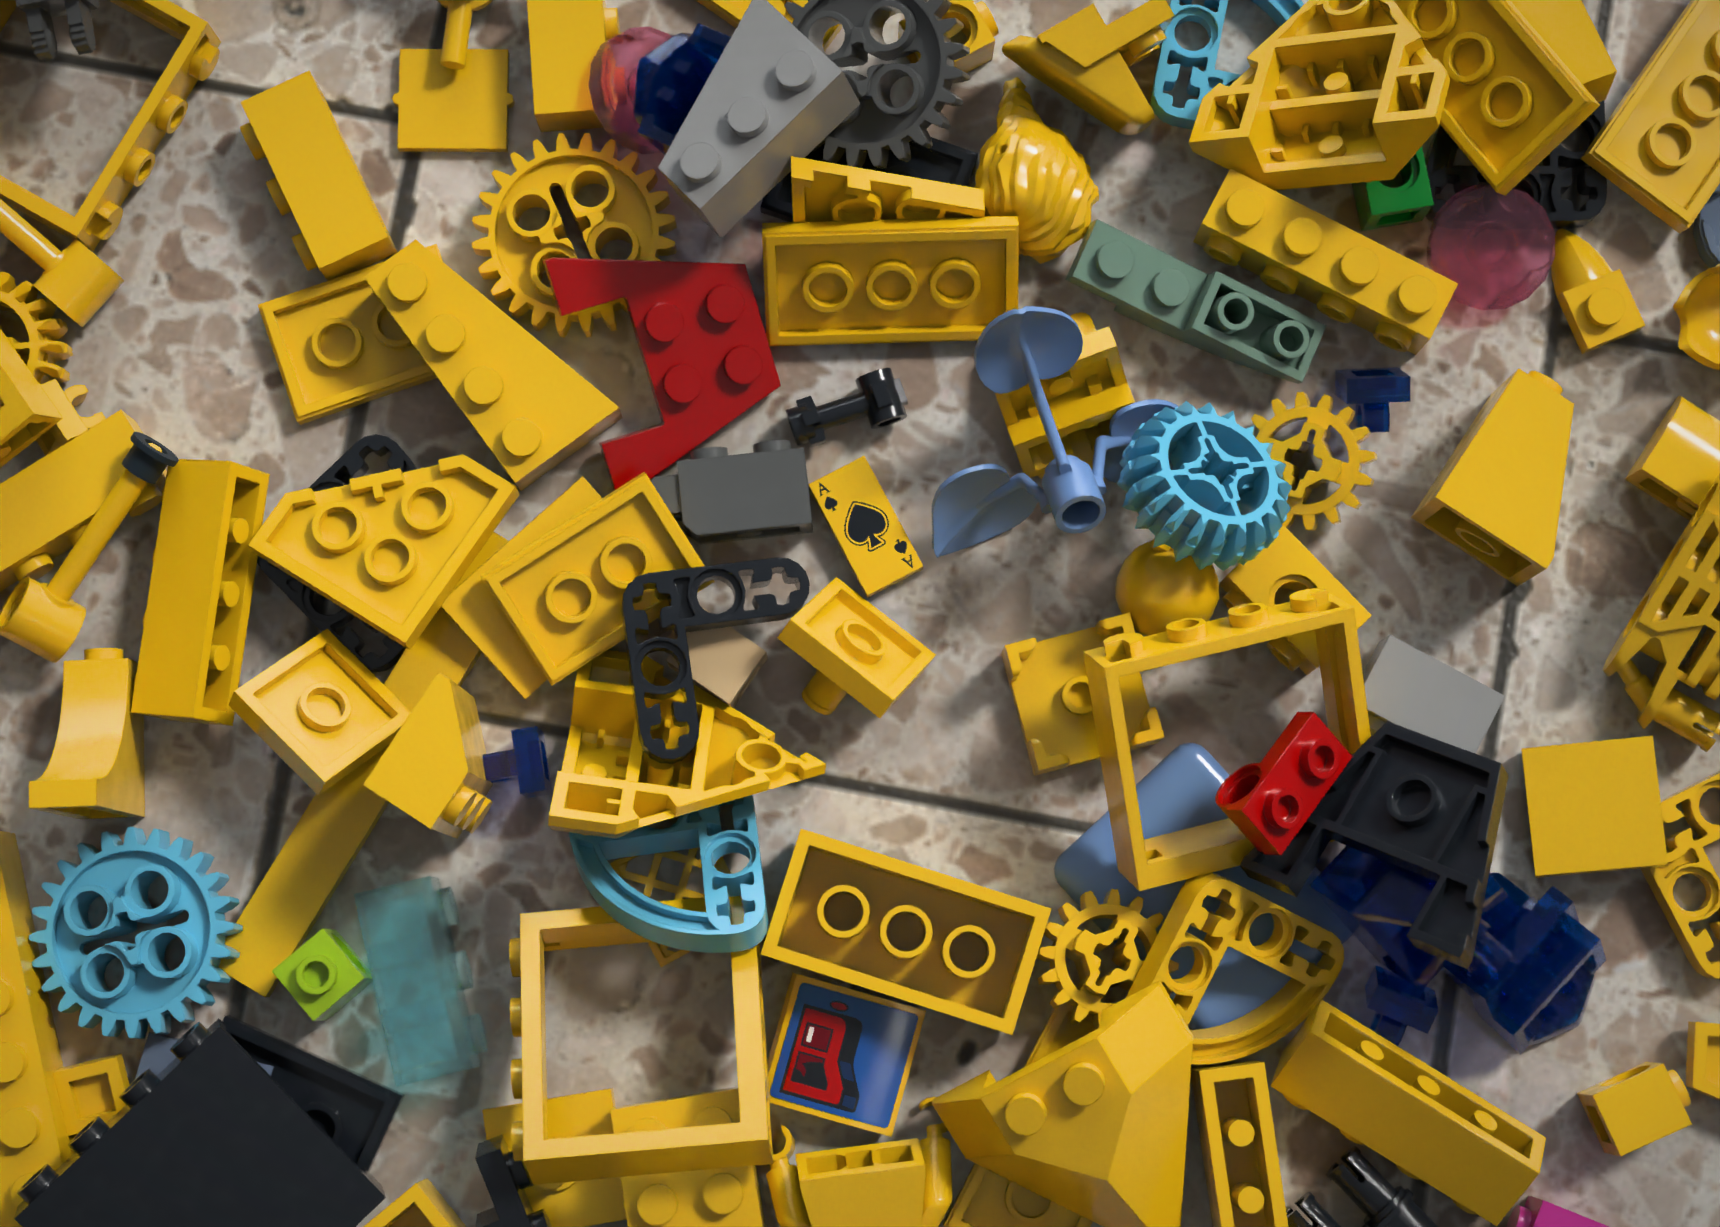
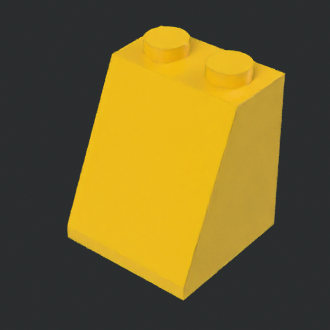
M1519 368L1491 393L1411 516V518L1516 586L1546 570L1554 558L1574 403L1561 396L1563 389L1553 379L1537 371H1529L1527 374Z

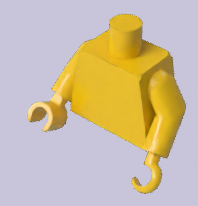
M928 1097L919 1103V1110L922 1111L929 1106H933L932 1102L936 1097ZM943 1122L927 1126V1138L920 1141L918 1138L798 1153L795 1154L797 1166L790 1165L789 1159L795 1150V1139L790 1130L781 1124L786 1144L781 1152L773 1154V1164H770L771 1170L766 1174L776 1219L781 1227H939L952 1203L951 1141L943 1137V1134L948 1131Z

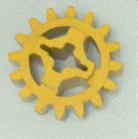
M1297 392L1295 408L1288 409L1278 398L1272 400V410L1275 414L1273 418L1267 420L1262 416L1254 414L1251 420L1260 430L1256 439L1260 443H1273L1270 453L1271 459L1286 464L1282 475L1283 479L1292 486V489L1286 501L1291 509L1287 513V518L1283 525L1289 528L1296 516L1299 515L1302 516L1305 529L1314 531L1317 527L1318 515L1325 514L1326 518L1334 525L1341 523L1338 507L1345 503L1350 507L1359 509L1362 504L1353 491L1357 485L1373 487L1374 484L1372 478L1361 473L1362 464H1369L1377 460L1375 452L1361 450L1359 443L1365 441L1371 435L1369 428L1359 427L1351 430L1348 425L1352 422L1356 412L1348 406L1337 415L1332 414L1333 398L1326 394L1321 397L1317 407L1310 406L1309 398L1305 392ZM1307 419L1299 434L1285 441L1273 439L1275 434L1286 425L1298 420ZM1332 427L1338 431L1346 444L1349 463L1336 459L1328 444ZM1309 444H1314L1313 455L1322 460L1321 468L1318 472L1308 470L1304 479H1299L1300 468L1291 463L1294 452L1305 453L1308 450ZM1329 481L1341 485L1335 493L1325 500L1306 504L1313 489Z
M1118 889L1109 890L1106 893L1103 904L1098 903L1092 891H1087L1080 896L1081 911H1078L1068 902L1057 909L1061 920L1064 922L1063 926L1052 922L1047 923L1044 935L1052 940L1053 944L1052 946L1039 948L1037 959L1050 962V970L1037 979L1039 985L1055 984L1059 992L1053 996L1049 1003L1052 1008L1059 1007L1066 1002L1073 1006L1070 1023L1077 1025L1089 1014L1093 1016L1095 1030L1099 1029L1102 1010L1115 1004L1100 1002L1108 989L1119 986L1127 991L1130 990L1144 962L1139 958L1134 939L1136 935L1139 936L1145 947L1146 954H1148L1157 936L1155 929L1164 919L1161 913L1154 914L1147 919L1140 914L1144 899L1140 896L1134 898L1125 907L1120 905ZM1099 918L1113 919L1107 931L1093 934L1086 929L1081 931L1077 928L1089 920ZM1119 938L1113 947L1115 952L1112 961L1120 969L1115 968L1096 981L1100 974L1098 969L1101 965V959L1094 955L1093 952L1099 953ZM1065 957L1075 963L1080 979L1077 987L1069 977ZM1171 959L1168 964L1169 974L1179 970V963ZM1164 987L1170 996L1172 991Z

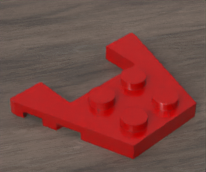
M558 257L543 260L560 316L620 298H624L661 423L599 442L613 490L618 489L643 472L647 474L649 479H652L781 386L745 264Z

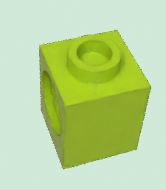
M322 928L272 970L274 975L313 1021H327L377 979L336 929Z

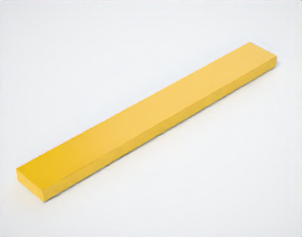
M493 532L454 589L503 547L508 540ZM440 607L410 650L407 648L404 650L384 685L412 711L438 671L461 687L482 652ZM388 746L319 796L315 794L237 920V924L243 925V931L229 935L225 940V945L240 952V956L235 959H221L218 967L226 972L227 975L265 998L271 996L279 983V979L272 970L301 947L390 803L363 785Z

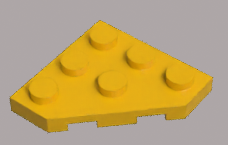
M461 454L439 459L438 465L402 472L398 468L349 479L350 484L316 492L312 488L285 493L248 546L259 557L410 650L520 494L516 485L468 456Z

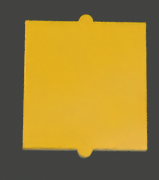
M400 49L399 92L395 93L392 97L395 106L398 107L397 148L399 152H508V111L515 104L512 94L509 93L510 53L508 49H467L464 69H451L440 64L442 49Z

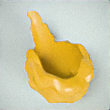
M1016 77L1013 80L1005 81L1003 85V96L999 103V111L996 117L997 132L980 149L979 167L975 175L976 183L974 188L984 189L985 217L1018 216L1019 255L1031 256L1042 264L1060 257L1070 245L1084 238L1091 223L1092 206L1099 201L1098 186L1091 179V167L1085 163L1083 155L1074 150L1069 138L1062 130L1043 123L1032 105L1030 94L1024 90L1026 85Z

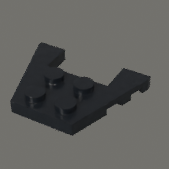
M1387 721L1352 754L1353 757L1281 856L1265 855L1254 847L1243 858L1239 866L1248 877L1297 897L1329 841L1334 840L1434 880L1437 883L1410 928L1407 937L1414 947L1468 969L1473 960L1509 775L1500 762Z

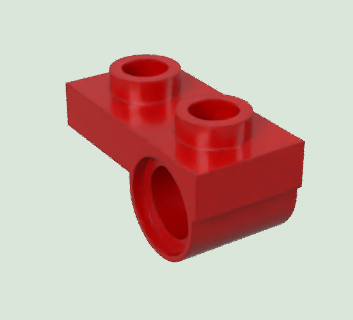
M1297 712L1260 763H1251L1239 768L1222 783L1217 791L1215 802L1258 851L1263 852L1265 855L1281 856L1353 756L1315 712Z

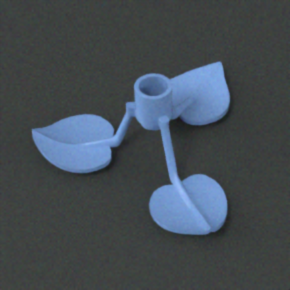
M1025 306L1020 310L1013 309L996 317L982 331L975 346L974 365L978 376L986 387L995 393L1001 394L1012 392L1029 384L1055 459L1045 469L1042 488L1025 473H1018L1010 478L1007 471L997 464H981L965 468L947 478L937 489L931 509L932 546L936 557L938 558L971 547L1014 528L1029 517L1037 503H1039L1042 513L1048 514L1052 512L1057 527L1063 532L1077 534L1093 529L1104 519L1106 514V505L1102 495L1107 492V488L1103 478L1105 477L1111 482L1118 483L1120 472L1123 470L1119 462L1123 458V451L1132 441V435L1142 423L1146 424L1155 413L1160 412L1165 406L1173 410L1179 406L1166 400L1148 399L1135 402L1118 410L1110 420V435H1102L1095 439L1091 469L1089 464L1078 457L1066 455L1040 379H1050L1064 374L1078 360L1082 353L1083 340L1077 323L1062 311L1036 306ZM1168 457L1170 469H1172L1173 465Z

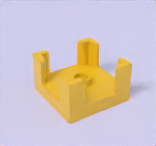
M1130 612L1099 620L1095 627L1038 642L1036 638H1030L1004 646L1001 656L1034 776L1100 759L1083 651L1103 647V641L1110 636L1122 633H1136ZM1140 672L1119 677L1130 750L1158 743L1164 738V733L1156 707L1150 708Z

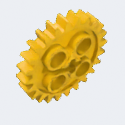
M558 133L556 151L549 153L543 144L536 139L533 141L534 159L527 162L521 155L513 152L510 154L516 172L510 176L494 169L491 173L500 189L498 194L491 192H480L479 194L481 203L491 211V214L472 217L475 229L488 234L487 237L472 242V248L476 255L492 258L479 266L478 270L483 280L500 278L491 289V293L497 302L514 295L509 307V312L513 318L518 319L529 309L533 310L531 324L534 330L538 332L541 331L550 318L555 319L557 332L562 338L566 337L572 322L580 323L586 338L592 337L594 320L599 318L603 319L611 331L617 330L615 312L622 308L629 315L624 298L560 316L551 287H547L541 282L543 273L546 270L543 260L551 257L578 258L571 241L567 238L566 229L550 190L553 186H560L562 188L578 229L583 233V239L591 259H600V251L603 246L612 240L619 239L628 242L633 247L632 253L626 260L661 261L658 259L659 256H669L677 252L675 241L661 236V234L668 233L677 228L674 215L658 213L671 203L667 191L649 193L658 182L656 171L650 169L636 175L640 164L638 153L633 151L621 161H618V148L616 141L610 139L602 150L597 152L594 151L590 133H584L578 149H570L564 133ZM600 184L609 190L606 199L598 206L586 207L576 202L577 194L586 185ZM540 207L550 212L548 222L539 230L527 231L518 226L519 218L529 208Z

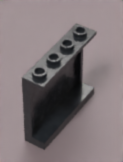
M218 1018L207 1029L200 1022L191 1027L170 1049L176 1058L157 1076L148 1069L134 1080L119 1097L126 1105L107 1123L98 1116L87 1124L68 1144L75 1153L56 1171L48 1164L39 1169L18 1190L17 1194L24 1201L18 1205L14 1219L22 1227H356L386 1196L382 1185L364 1167L361 1169L226 1031V1025Z

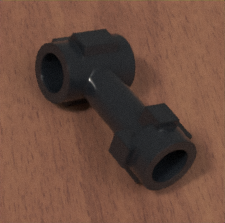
M891 368L878 369L864 374L855 380L859 393L819 406L815 405L811 396L796 400L797 406L785 411L797 446L808 442L811 447L826 443L824 430L864 417H868L872 429L886 427L905 419L907 414L904 405L908 404V400L900 378L894 379Z

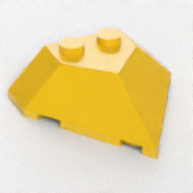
M1309 0L1247 57L1250 67L1229 87L1218 83L1202 98L1189 139V145L1194 153L1228 170L1231 168L1274 191L1392 180L1439 127L1450 78L1447 70L1438 58L1434 59L1425 48L1421 36L1393 0Z
M607 650L577 671L570 730L562 771L557 772L548 826L551 830L618 839L643 826L825 774L826 763L807 752L799 758L774 743L776 733L694 685V693L699 722V737L692 752L682 761L673 764L659 763L651 759L644 752L639 741L627 653ZM648 656L643 659L641 671L649 683L656 686H665L672 683V681L663 677V665ZM679 693L664 700L644 697L647 708L658 703L660 704L661 723L658 729L650 731L652 739H663L666 749H675L679 737L686 735L687 730L685 726L678 727L674 725L671 704L672 701L684 703L683 694Z
M1160 980L1102 1010L1099 1029L997 1082L990 1070L933 1099L932 1105L966 1159L1103 1227H1181L1193 1034Z

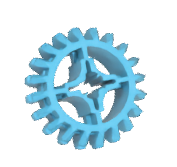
M1185 401L1179 407H1175L1174 410L1165 406L1160 412L1155 413L1146 424L1142 423L1131 437L1132 441L1123 451V458L1119 462L1123 470L1120 472V479L1117 485L1127 492L1122 507L1139 513L1135 529H1149L1155 535L1153 548L1166 544L1173 548L1175 562L1190 555L1199 570L1212 565L1214 562L1217 567L1224 571L1228 567L1234 566L1237 562L1244 565L1249 560L1255 559L1263 548H1268L1279 535L1278 530L1286 521L1287 513L1291 509L1286 501L1292 486L1281 479L1286 464L1273 460L1270 457L1273 443H1260L1253 436L1255 425L1243 428L1236 423L1234 411L1218 416L1210 402L1196 410L1192 404ZM1168 457L1173 465L1172 469H1170Z

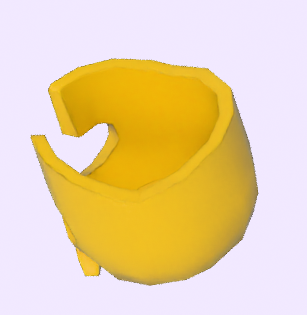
M1154 539L1135 548L1124 560L1116 577L1115 597L1120 613L1130 612L1134 629L1138 633L1149 636L1165 632L1168 623L1184 618H1201L1205 622L1210 620L1219 600V581L1213 564L1199 570L1190 555L1175 562L1173 548L1166 544L1153 548Z

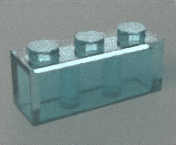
M427 876L354 894L396 1087L480 1067L481 1063L478 1053L488 1050L487 1039L480 1014L470 1015L464 990L473 988V977L466 951H455L450 926L459 924V914L452 888H441L439 878Z

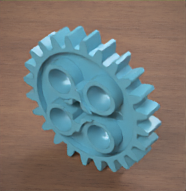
M127 827L124 843L116 833L102 832V851H99L93 845L81 842L77 847L82 863L77 865L72 862L59 860L57 863L58 868L65 877L62 885L43 882L41 886L53 898L51 907L39 906L32 909L34 915L47 921L45 930L36 931L29 935L30 941L46 944L47 949L46 953L32 961V965L36 968L52 969L54 973L43 984L42 990L51 993L65 991L66 993L57 1009L61 1013H74L82 1008L78 1026L94 1028L102 1020L103 1036L118 1037L125 1026L129 1038L145 1039L148 1023L155 1034L166 1035L171 1033V1014L181 1023L194 1022V1012L190 1003L194 1001L201 1005L213 1006L215 1000L207 985L210 981L229 984L231 980L227 973L218 967L221 959H235L240 956V952L225 945L226 936L243 931V925L225 921L224 914L239 905V899L219 896L218 891L229 881V876L220 872L206 875L205 873L211 866L214 857L211 854L199 852L190 858L193 841L178 837L170 845L169 832L154 828L148 840H146L143 829ZM162 875L168 883V894L165 901L154 909L148 900V890L154 879ZM99 896H102L107 904V914L101 925L93 928L88 920V910L91 903ZM183 911H187L189 914L188 920L175 926L159 927L137 934L135 936V944L114 941L93 950L88 955L84 953L83 948L89 942L133 933L137 930V922L160 924L178 916ZM179 937L185 946V957L178 968L171 970L165 962L164 953L170 941ZM117 957L123 964L124 976L119 986L111 991L105 982L104 973L109 962Z

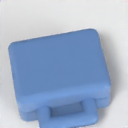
M1196 743L1179 745L1136 784L1144 839L1228 818L1216 804L1215 797L1218 789L1230 774L1201 745ZM1109 810L1058 857L1054 867V874L1058 884L1079 907L1080 896L1087 891H1092L1098 903L1103 904L1106 893L1111 889H1118L1120 905L1125 907L1134 898L1140 896L1144 899L1143 908L1140 912L1144 918L1147 919L1157 913H1161L1164 916L1161 924L1155 929L1157 934L1181 887L1187 881L1186 879L1138 891L1118 871ZM1240 866L1213 872L1332 932L1340 939L1342 944L1356 930L1358 919L1354 907L1316 866L1297 897L1248 877ZM1207 895L1203 900L1202 907L1207 911L1215 913L1221 901ZM1270 913L1261 914L1251 924L1249 939L1253 946L1263 944L1272 935L1274 920ZM1099 918L1092 921L1105 932L1113 919ZM1189 925L1186 931L1202 941L1207 934ZM1136 935L1134 942L1139 958L1144 961L1147 956L1141 939ZM1296 939L1293 940L1291 947L1288 949L1308 962L1315 964L1321 960L1323 955L1316 948H1311ZM1191 946L1181 947L1171 956V960L1179 963V970L1170 973L1172 979L1182 978L1192 969L1194 952ZM1228 946L1188 1025L1193 1030L1205 1029L1238 1019L1268 1001L1285 986L1291 977ZM1172 992L1170 998L1173 1000L1176 994Z

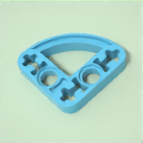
M1170 0L1169 6L1175 16L1164 32L1167 39L1161 42L1151 91V106L1155 115L1163 122L1172 126L1193 130L1202 98L1218 83L1229 87L1241 76L1240 74L1215 69L1228 0H1204L1203 6L1191 5L1193 0ZM1251 0L1264 10L1278 27L1284 24L1304 5L1301 0ZM1179 1L1185 3L1186 5L1181 6L1179 4ZM1210 8H1215L1216 12H1213ZM1187 21L1197 22L1207 30L1209 43L1203 49L1197 51L1186 50L1177 43L1175 29ZM1169 59L1176 64L1170 65L1167 63V60ZM1180 66L1192 67L1187 85V94L1196 97V99H1188L1184 108L1172 106L1173 97L1170 94L1163 93V90L1172 91L1175 87ZM1203 66L1204 72L1196 67Z
M753 795L681 815L677 822L669 828L654 829L643 826L618 839L569 832L576 865L588 891L613 919L632 932L668 947L704 953L744 951L755 947L767 934L769 922ZM732 804L734 830L722 831L719 815L720 806ZM700 847L706 912L672 907L645 896L625 882L607 860ZM729 853H740L749 859V863L743 870L733 874L722 873L714 867L720 857ZM741 895L744 923L731 925L729 896Z

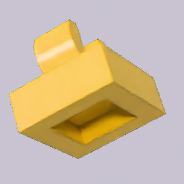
M56 379L40 385L63 419L36 439V442L46 456L106 418L102 412L96 413L91 417H81L78 415L74 406L84 402L88 393L85 385H74L65 391L62 390Z

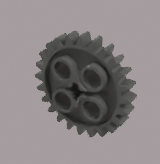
M808 0L804 7L786 2L785 8L795 19L792 24L838 67L864 65L868 62V53L884 61L896 60V58L908 56L916 51L921 54L920 60L916 63L873 65L868 68L867 77L852 70H844L843 72L860 105L812 150L813 152L825 143L823 150L824 160L837 164L846 151L847 165L862 168L868 153L874 167L885 169L888 164L889 150H892L898 159L908 162L911 160L910 141L914 140L918 144L930 149L933 143L927 128L931 124L944 129L951 127V124L942 114L941 110L944 105H963L964 101L951 92L950 89L952 83L970 80L969 74L954 67V60L968 55L970 48L961 43L951 42L950 39L964 28L963 22L956 18L941 19L952 4L950 0ZM902 13L906 21L902 37L897 42L886 44L882 36L885 22L891 16ZM842 24L845 32L844 42L835 53L827 55L823 48V37L829 28ZM910 76L914 85L912 97L904 106L895 108L890 99L891 88L899 78Z

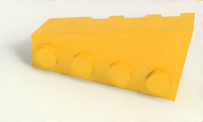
M416 239L364 276V279L520 491L622 419L620 407Z

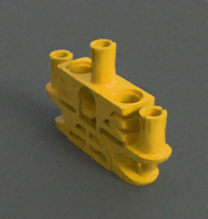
M1720 473L1635 609L1603 666V672L1606 676L1609 677L1617 672L1624 682L1625 691L1639 710L1637 721L1642 729H1645L1653 720L1700 746V749L1705 752L1710 750L1716 742V739L1713 738L1714 733L1720 735V714L1673 687L1679 680L1692 688L1700 684L1704 695L1713 700H1716L1720 695V614L1714 611L1720 601ZM1706 625L1708 629L1685 665L1681 664L1703 626ZM1638 651L1659 662L1651 681L1647 675L1641 674L1631 659Z

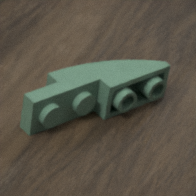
M1098 219L1089 224L1065 279L1116 304L1114 311L1145 326L1213 355L1297 384L1303 382L1326 328V325L1218 271L1207 274Z

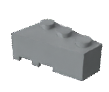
M752 0L658 169L680 199L722 238L791 172V156L805 158L860 105V102L844 72L767 0Z

